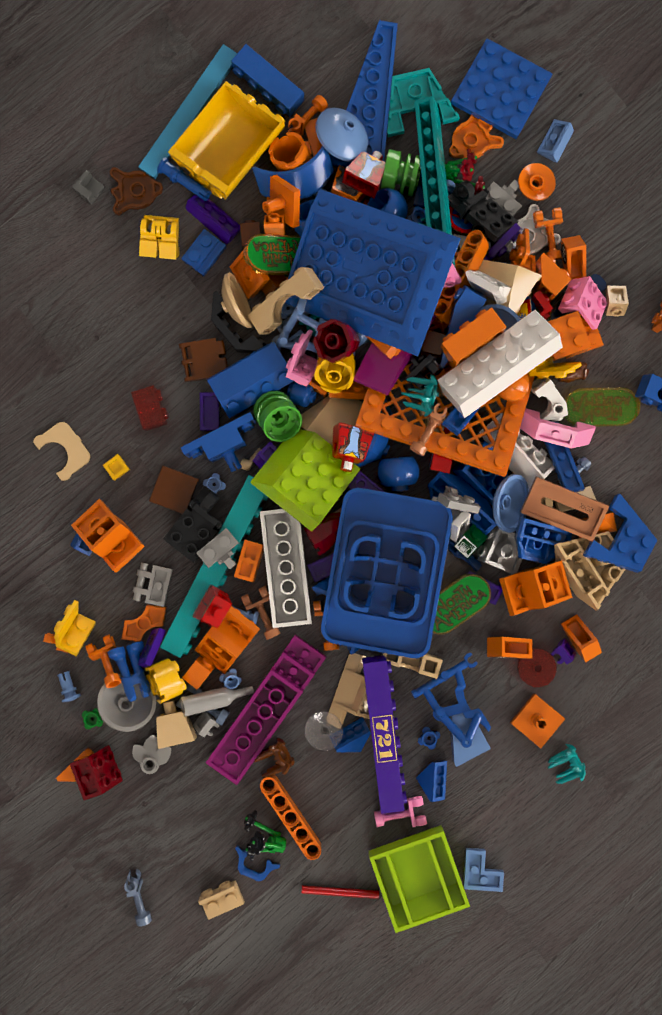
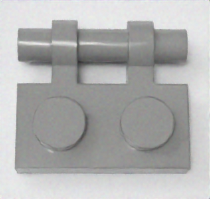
M141 562L140 569H137L136 574L138 576L137 583L133 587V600L140 601L143 594L146 595L145 603L165 607L173 569L153 565L152 572H148V563ZM145 577L150 578L148 589L143 588Z

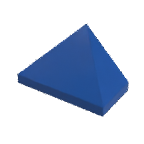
M362 717L330 735V738L337 752H361L371 732Z
M445 760L432 762L416 777L430 802L445 800L447 761Z

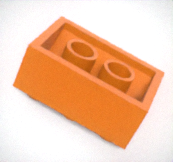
M492 307L489 310H481L475 316L476 319L471 323L466 321L459 327L460 331L455 334L450 333L443 338L444 342L441 348L452 369L505 331L506 325Z

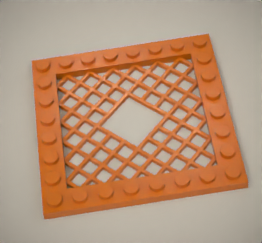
M436 317L432 323L435 326L430 327L428 330L433 331L439 328L441 333L446 335L444 328L447 329L448 324H443ZM413 363L406 365V367L404 368L403 371H405L407 375L410 374L409 367ZM529 372L527 373L529 389L520 400L506 401L504 407L500 400L502 398L496 395L493 399L482 405L481 408L485 407L489 415L481 418L478 412L475 414L477 421L468 423L462 430H469L472 438L464 441L461 434L457 436L458 439L451 437L455 435L452 432L445 434L441 427L443 421L440 426L436 425L434 429L438 428L439 432L433 431L425 444L427 451L505 477L535 376H529ZM398 378L397 384L391 390L399 387L402 392H406L403 385L408 383L407 380L401 382ZM368 387L355 427L410 446L413 441H420L419 439L426 429L423 419L428 418L430 415L420 417L417 410L410 407L401 410L397 402L406 399L407 402L412 403L410 397L403 395L395 399L391 391L388 394L391 401L383 404L386 395ZM436 397L435 399L438 403H440L439 406L441 407L438 409L437 413L441 411L444 412V409L446 407L448 409L454 406L452 403L444 406L440 397ZM497 402L501 410L493 413L489 404ZM394 404L398 412L389 416L385 407ZM412 410L416 419L408 422L404 413ZM503 413L499 424L495 416ZM401 416L402 420L397 419L395 417ZM492 418L496 427L488 430L484 421ZM480 423L484 432L476 435L472 427ZM498 430L494 441L490 433ZM487 435L491 444L483 447L479 438ZM475 441L477 445L471 444L470 442Z

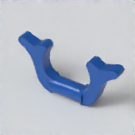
M239 846L235 848L239 855L238 870L242 875L256 881H262L272 870L280 868L279 863H272L270 859H267L266 868L263 872L253 871L244 865V859L247 856L246 850Z

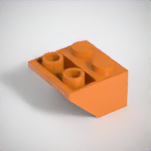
M543 253L536 261V273L542 275V277L535 283L534 293L540 290L542 294L545 293L549 297L551 302L572 279L565 269L555 264L556 261L552 256Z

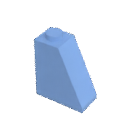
M463 713L450 716L455 725L466 735L472 719L465 718ZM479 726L473 737L472 745L468 748H464L461 742L451 733L452 760L456 767L491 749Z

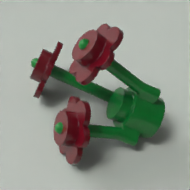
M468 148L467 158L448 161L445 164L446 179L457 184L464 180L471 181L474 174V164L477 163L475 152ZM458 173H460L462 180L455 179L454 177H457ZM479 176L476 183L470 182L475 188L474 195L485 189L483 176Z

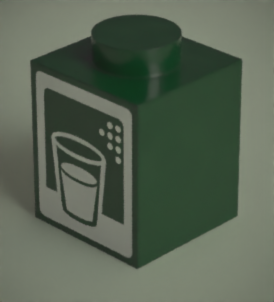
M473 524L454 547L469 559L488 537Z

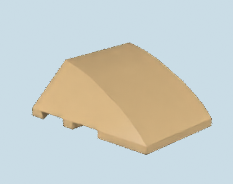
M483 260L478 270L511 287L507 295V302L501 305L510 308L516 314L521 309L520 306L526 297L531 294L535 283L542 277V275L518 265ZM485 296L487 300L483 306L497 304L494 300Z
M328 395L301 414V429L316 432L329 444L333 445V426L339 422L355 426L363 403L358 399L329 398Z
M609 531L596 534L594 538L596 542L606 549H609L614 540ZM585 538L554 544L555 562L562 560L569 586L576 597L596 611L599 610L600 604L609 595L610 589L619 580L625 569L611 563L600 562L594 558L584 557L583 554L590 543V540Z

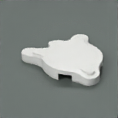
M536 204L530 205L526 216L517 220L519 221L518 225L523 230L524 228L529 229L530 255H534L543 247L548 246L546 228H535L533 213L540 211ZM554 233L555 242L558 245L561 241V236ZM511 242L507 246V253L510 254L511 249H515L516 242Z

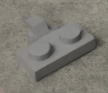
M514 180L508 187L504 185L502 188L493 181L487 188L489 193L486 199L491 198L513 217L522 207L515 200L517 197L515 192L519 188L518 181Z
M445 486L444 493H439L437 501L450 509L477 514L481 508L474 502V498L467 495L462 497L458 495L457 489L450 486Z
M226 528L201 548L197 555L208 568L216 562L219 564L224 562L229 569H232L236 563L230 557L234 554L231 550L239 542Z

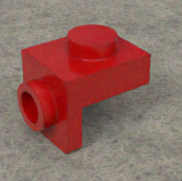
M539 290L533 294L531 299L540 312L539 314L547 320L553 308L550 305L549 297L545 293L542 294Z

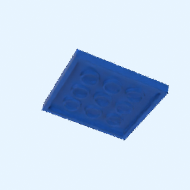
M487 38L452 98L451 105L517 139L552 77V73Z

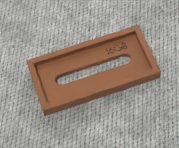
M536 476L520 512L593 542L609 506ZM546 497L588 514V518L581 520L542 504L541 499Z

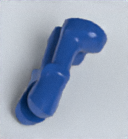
M143 641L126 646V652L134 671L133 675L130 674L124 647L114 648L107 652L109 658L114 660L122 676L120 679L129 702L136 700L133 685H139L143 698L149 697L151 692L150 683L146 679L143 668L137 665L140 660V653L144 649Z

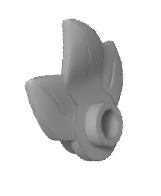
M151 735L146 739L143 746L135 744L132 754L134 759L140 763V768L144 773L153 774L160 765L167 763L171 755V747L158 749L157 737ZM151 760L153 762V766L149 767L147 765V761Z

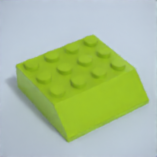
M300 429L294 437L280 444L250 483L312 532L322 522L360 468L353 463L352 472L340 470L342 460L332 456V445L316 432Z
M442 825L369 850V858L395 933L470 907Z

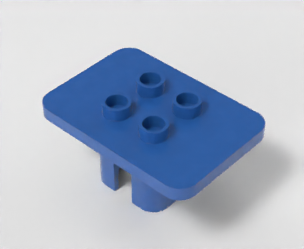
M354 488L345 494L321 624L322 635L327 641L333 644L409 658L423 657L429 651L453 520L450 508H446L439 501L363 488Z

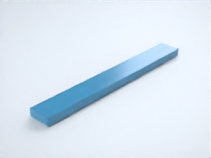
M224 44L138 166L141 171L156 179L159 174L157 167L160 161L165 157L170 159L171 156L168 151L207 105L232 69L231 60L237 55L235 51Z

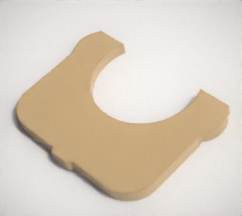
M65 422L57 423L43 435L36 436L33 441L39 450L45 444L51 442L59 443L66 449L68 454L67 464L61 471L56 473L61 481L70 479L73 473L86 465L90 460V453L83 445L81 438Z

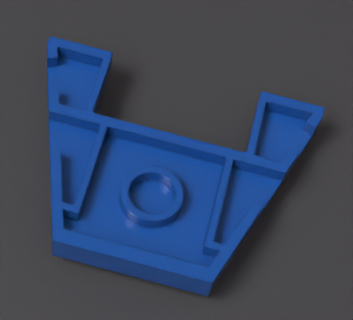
M617 494L608 509L624 521L609 549H606L595 540L593 542L590 541L583 556L597 559L603 563H611L617 567L638 573L642 571L657 539L623 496Z

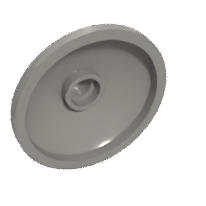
M122 682L113 688H107L104 683L97 697L99 715L109 727L115 730L129 732L140 729L150 721L156 709V696L153 695L152 691L149 697L143 698L139 685H133L136 700L129 702ZM123 703H126L128 705L127 709H124L122 707Z

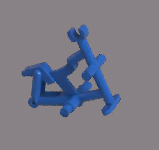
M472 653L466 654L462 662L447 671H443L438 675L437 679L433 678L411 691L414 699L424 694L433 709V717L437 721H441L461 742L464 748L472 745L473 737L480 723L488 732L491 729L481 709L471 710L464 696L463 690L466 688L462 670L467 667L474 668L478 664L477 661L473 664L468 663L467 659L472 656ZM455 675L458 684L455 689L458 704L444 708L440 707L430 689ZM463 713L465 718L472 719L466 735L449 718L450 716Z

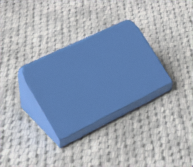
M554 119L537 153L553 162H558L574 132L571 123Z

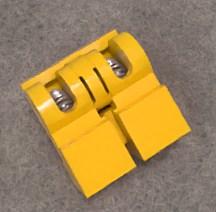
M144 215L140 225L139 256L156 258L159 255V258L176 260L180 255L178 244L179 218Z

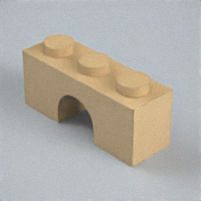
M387 653L381 654V656L385 655L386 660L390 661L393 666L405 667L436 679L438 678L443 661L441 657L428 653L420 658H409Z

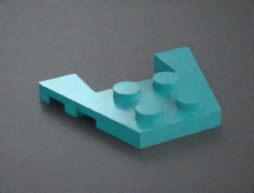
M430 68L392 76L387 137L404 134L405 130L401 114L414 112L415 101L431 96L434 97L439 108L442 125L459 121V114L453 109L452 103L443 93L442 87Z

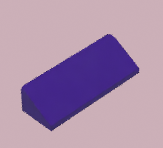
M196 194L188 199L185 209L225 244L230 243L240 232V225L210 199L204 201Z

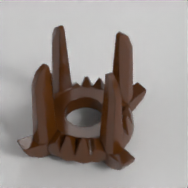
M276 738L278 742L262 751L254 760L256 763L272 755L275 757L273 760H277L275 765L268 768L262 777H270L280 772L286 775L289 768L294 765V758L290 756L283 739Z

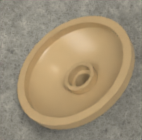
M229 272L224 275L222 281V308L226 313L229 312L231 317L243 327L251 328L254 325L247 316L252 312L249 302L239 282Z

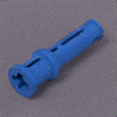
M167 157L160 161L157 167L158 173H163L173 183L178 182L204 201L209 199L212 193L210 189L185 174L180 166L172 164Z

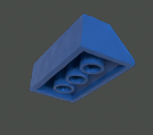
M274 341L207 379L229 418L255 404L263 394L269 391H278L293 382V380L286 377L288 369H286L287 363Z

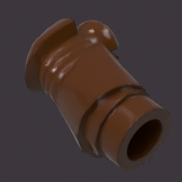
M581 363V367L575 369V372L568 373L567 377L558 378V381L569 383L579 379L585 380L589 373L587 363Z

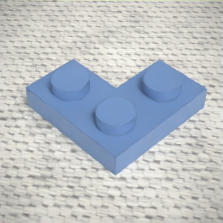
M465 848L464 889L503 892L504 871L485 869V849Z

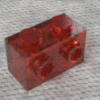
M153 385L131 392L143 430L148 431L168 424L166 419L169 418L166 408L162 407L161 401L163 396L160 389L157 390Z

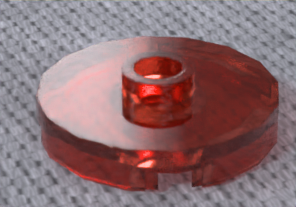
M532 649L531 659H519L518 673L526 684L532 687H543L554 679L557 672V664L549 652L542 649ZM536 665H540L541 667L540 671L538 672L535 671Z

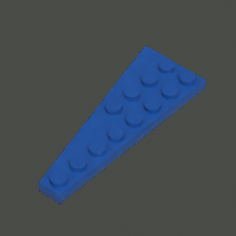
M379 20L346 111L355 115L367 132L368 148L366 153L372 155L374 151H378L383 155L382 161H384L398 23ZM330 154L333 167L340 165L347 168L352 163V161H344Z

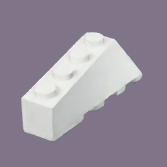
M503 413L496 417L499 424ZM492 421L486 427L490 430L496 427V425ZM498 430L490 433L494 441ZM519 430L509 470L514 474L524 477L530 490L536 476L545 479L555 468L552 461L546 457L547 452L542 448L540 450L532 444L533 440L529 436L522 435ZM487 435L483 436V439L488 444H491Z

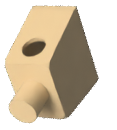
M174 700L164 702L165 713L159 714L156 717L158 749L195 741L197 735L189 716L184 717L182 709L176 710Z

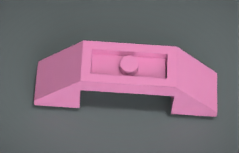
M527 408L525 409L520 426L521 430L534 439L568 448L588 445L596 428L593 425L576 422L575 427H570L540 419V412Z

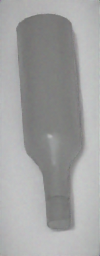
M253 686L237 690L222 687L181 697V709L185 717L226 707L236 698L254 694Z

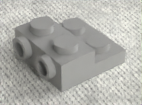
M496 526L486 535L488 538L485 540L484 545L478 548L477 555L479 557L477 560L509 574L517 573L522 558L518 557L515 533L504 532Z

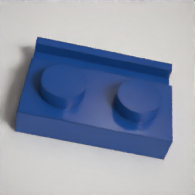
M204 229L181 259L204 277L227 246Z

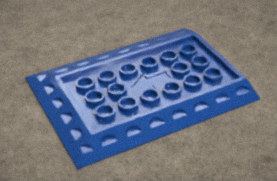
M320 189L310 208L288 279L294 276L293 273L300 267L312 268L324 289L311 300L306 299L305 312L325 320L337 319L350 325L355 332L419 356L461 238ZM296 295L286 300L285 304L296 308L299 297Z

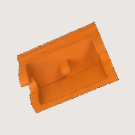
M244 540L234 577L255 582L264 552L263 544Z

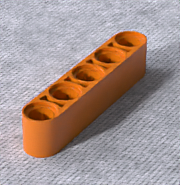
M473 230L467 235L455 260V267L461 277V283L454 287H445L441 292L434 314L443 324L449 323L455 301L453 297L459 288H463L464 285L471 286L465 272L469 270L478 271L489 249V243L480 230Z
M276 775L266 778L262 777L260 782L262 793L305 857L310 860L318 859L321 855V842ZM272 780L274 786L268 788L265 786L264 781ZM282 796L285 798V802L279 804L275 801V798ZM293 812L296 818L290 820L286 817V814ZM303 828L307 831V834L300 836L296 831ZM315 845L318 850L311 852L308 850V847Z

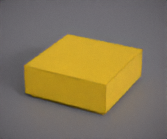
M119 454L103 464V467L114 481L130 470Z

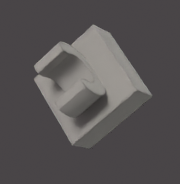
M202 712L193 724L197 733L203 737L213 735L210 730L213 726L219 727L218 723L208 712Z

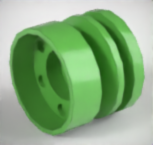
M389 149L381 189H395L396 184H399L401 194H403L405 186H408V196H413V192L418 186L421 172L420 155H416L415 163H410V153H408L405 161H401V151Z
M269 391L256 401L254 417L270 440L276 442L287 441L299 432L302 426L301 414L284 392Z

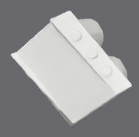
M469 270L465 272L472 289L494 300L498 305L507 302V295L511 287L480 271Z

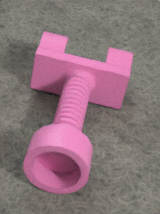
M422 796L407 798L408 809L404 811L392 812L390 814H381V810L374 811L376 827L384 826L386 821L410 817L412 827L426 825L425 815L414 817L413 807L424 805Z

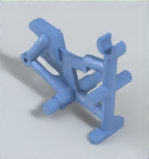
M299 298L291 317L284 323L283 331L275 343L279 351L281 348L292 350L295 343L289 342L288 338L297 320L314 328L316 331L315 336L318 334V325L328 321L319 318L318 322L304 315L306 299ZM309 342L306 350L317 353L314 343Z

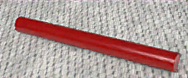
M302 885L301 892L302 894L379 899V891Z

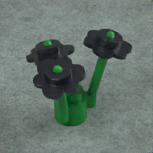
M256 810L252 814L249 813L245 818L244 829L249 831L255 825L273 836H269L267 842H264L265 835L261 834L260 831H256L254 837L250 840V844H247L245 849L251 861L254 860L255 854L259 855L261 852L283 853L286 848V838L281 837V832L274 831L255 821L258 815Z

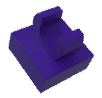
M566 638L559 641L551 655L559 654L561 656L557 661L558 664L563 662L569 664L574 660L577 653Z

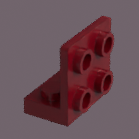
M109 745L90 756L70 763L83 800L102 795L123 781Z

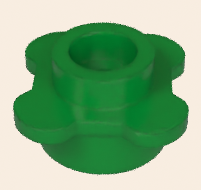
M94 708L93 711L86 710L82 713L86 729L89 730L92 727H101L103 725V720L97 708Z

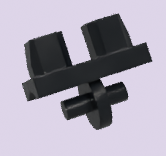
M422 354L419 358L413 355L410 358L413 364L409 367L412 372L405 379L409 377L427 379L425 375L428 372L436 377L443 371L439 363L441 359L437 355L433 356L432 354H429L427 357ZM407 381L408 383L415 384L419 389H425L424 386H427L424 384Z

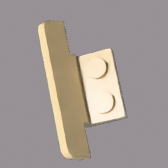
M357 653L349 654L327 716V721L337 728H342L347 712L369 719L364 675L360 674L363 668L362 658L366 657Z

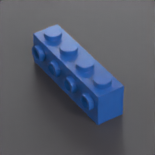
M247 44L231 60L234 74L238 78H244L251 89H257L262 93V97L267 102L271 101L275 104L276 109L281 114H287L291 117L304 102V92Z

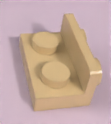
M236 880L232 882L225 881L219 885V888L214 890L210 888L203 891L198 900L199 905L203 906L208 920L237 908L245 902Z

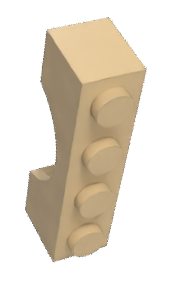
M298 268L293 273L294 276L283 281L279 285L280 288L269 293L265 301L252 308V312L247 316L259 334L269 335L282 324V307L290 297L296 295L301 299L311 300L324 289L312 268Z

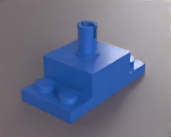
M251 412L182 446L181 450L188 458L192 457L193 459L203 455L202 451H204L207 458L213 463L224 457L230 471L234 472L236 469L233 463L237 469L242 468L235 451L247 446L240 432L244 431L246 433L254 429L253 425L257 423Z

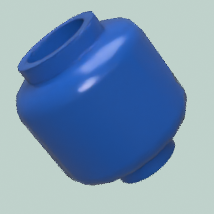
M292 382L289 385L287 396L293 404L308 407L310 403L315 402L317 392H314L315 389L309 384L306 387Z

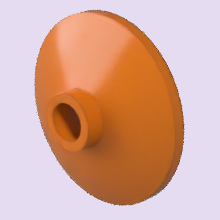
M533 163L527 165L521 171L518 185L525 197L530 200L541 201L547 199L553 193L556 180L550 168L540 163ZM532 182L537 183L538 187H535Z

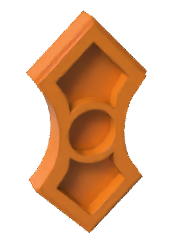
M147 604L141 616L134 620L124 621L121 639L140 642L149 629L163 627L167 607Z

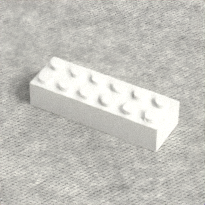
M534 310L439 378L437 381L442 393L465 418L563 348L560 334Z
M284 509L260 511L273 628L312 624L301 523Z

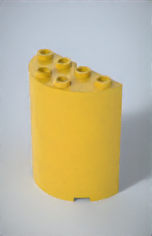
M225 81L168 151L169 155L180 167H184L190 172L189 176L210 189L212 191L211 194L220 199L222 197L227 199L285 127V120L281 115L273 114L265 104H255L257 101L252 95L244 94L237 85H231L227 81Z

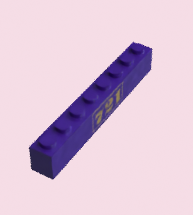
M385 655L362 658L381 814L404 811V803H407L406 791L402 792L401 786L405 785L404 773H400L399 767L403 766L402 755H398L397 748H401L399 736L395 735V730L399 728L397 717L393 718V711H396L395 699H391V692H394L393 680H389L388 673H392L391 662L386 660Z

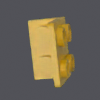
M550 356L529 371V376H537V379H544L549 376L564 378L567 377L568 373H573L575 369L581 367V362L553 363V358Z
M74 600L72 605L69 604L66 607L63 620H59L56 623L54 639L56 647L77 657L96 625V621L79 614V602Z

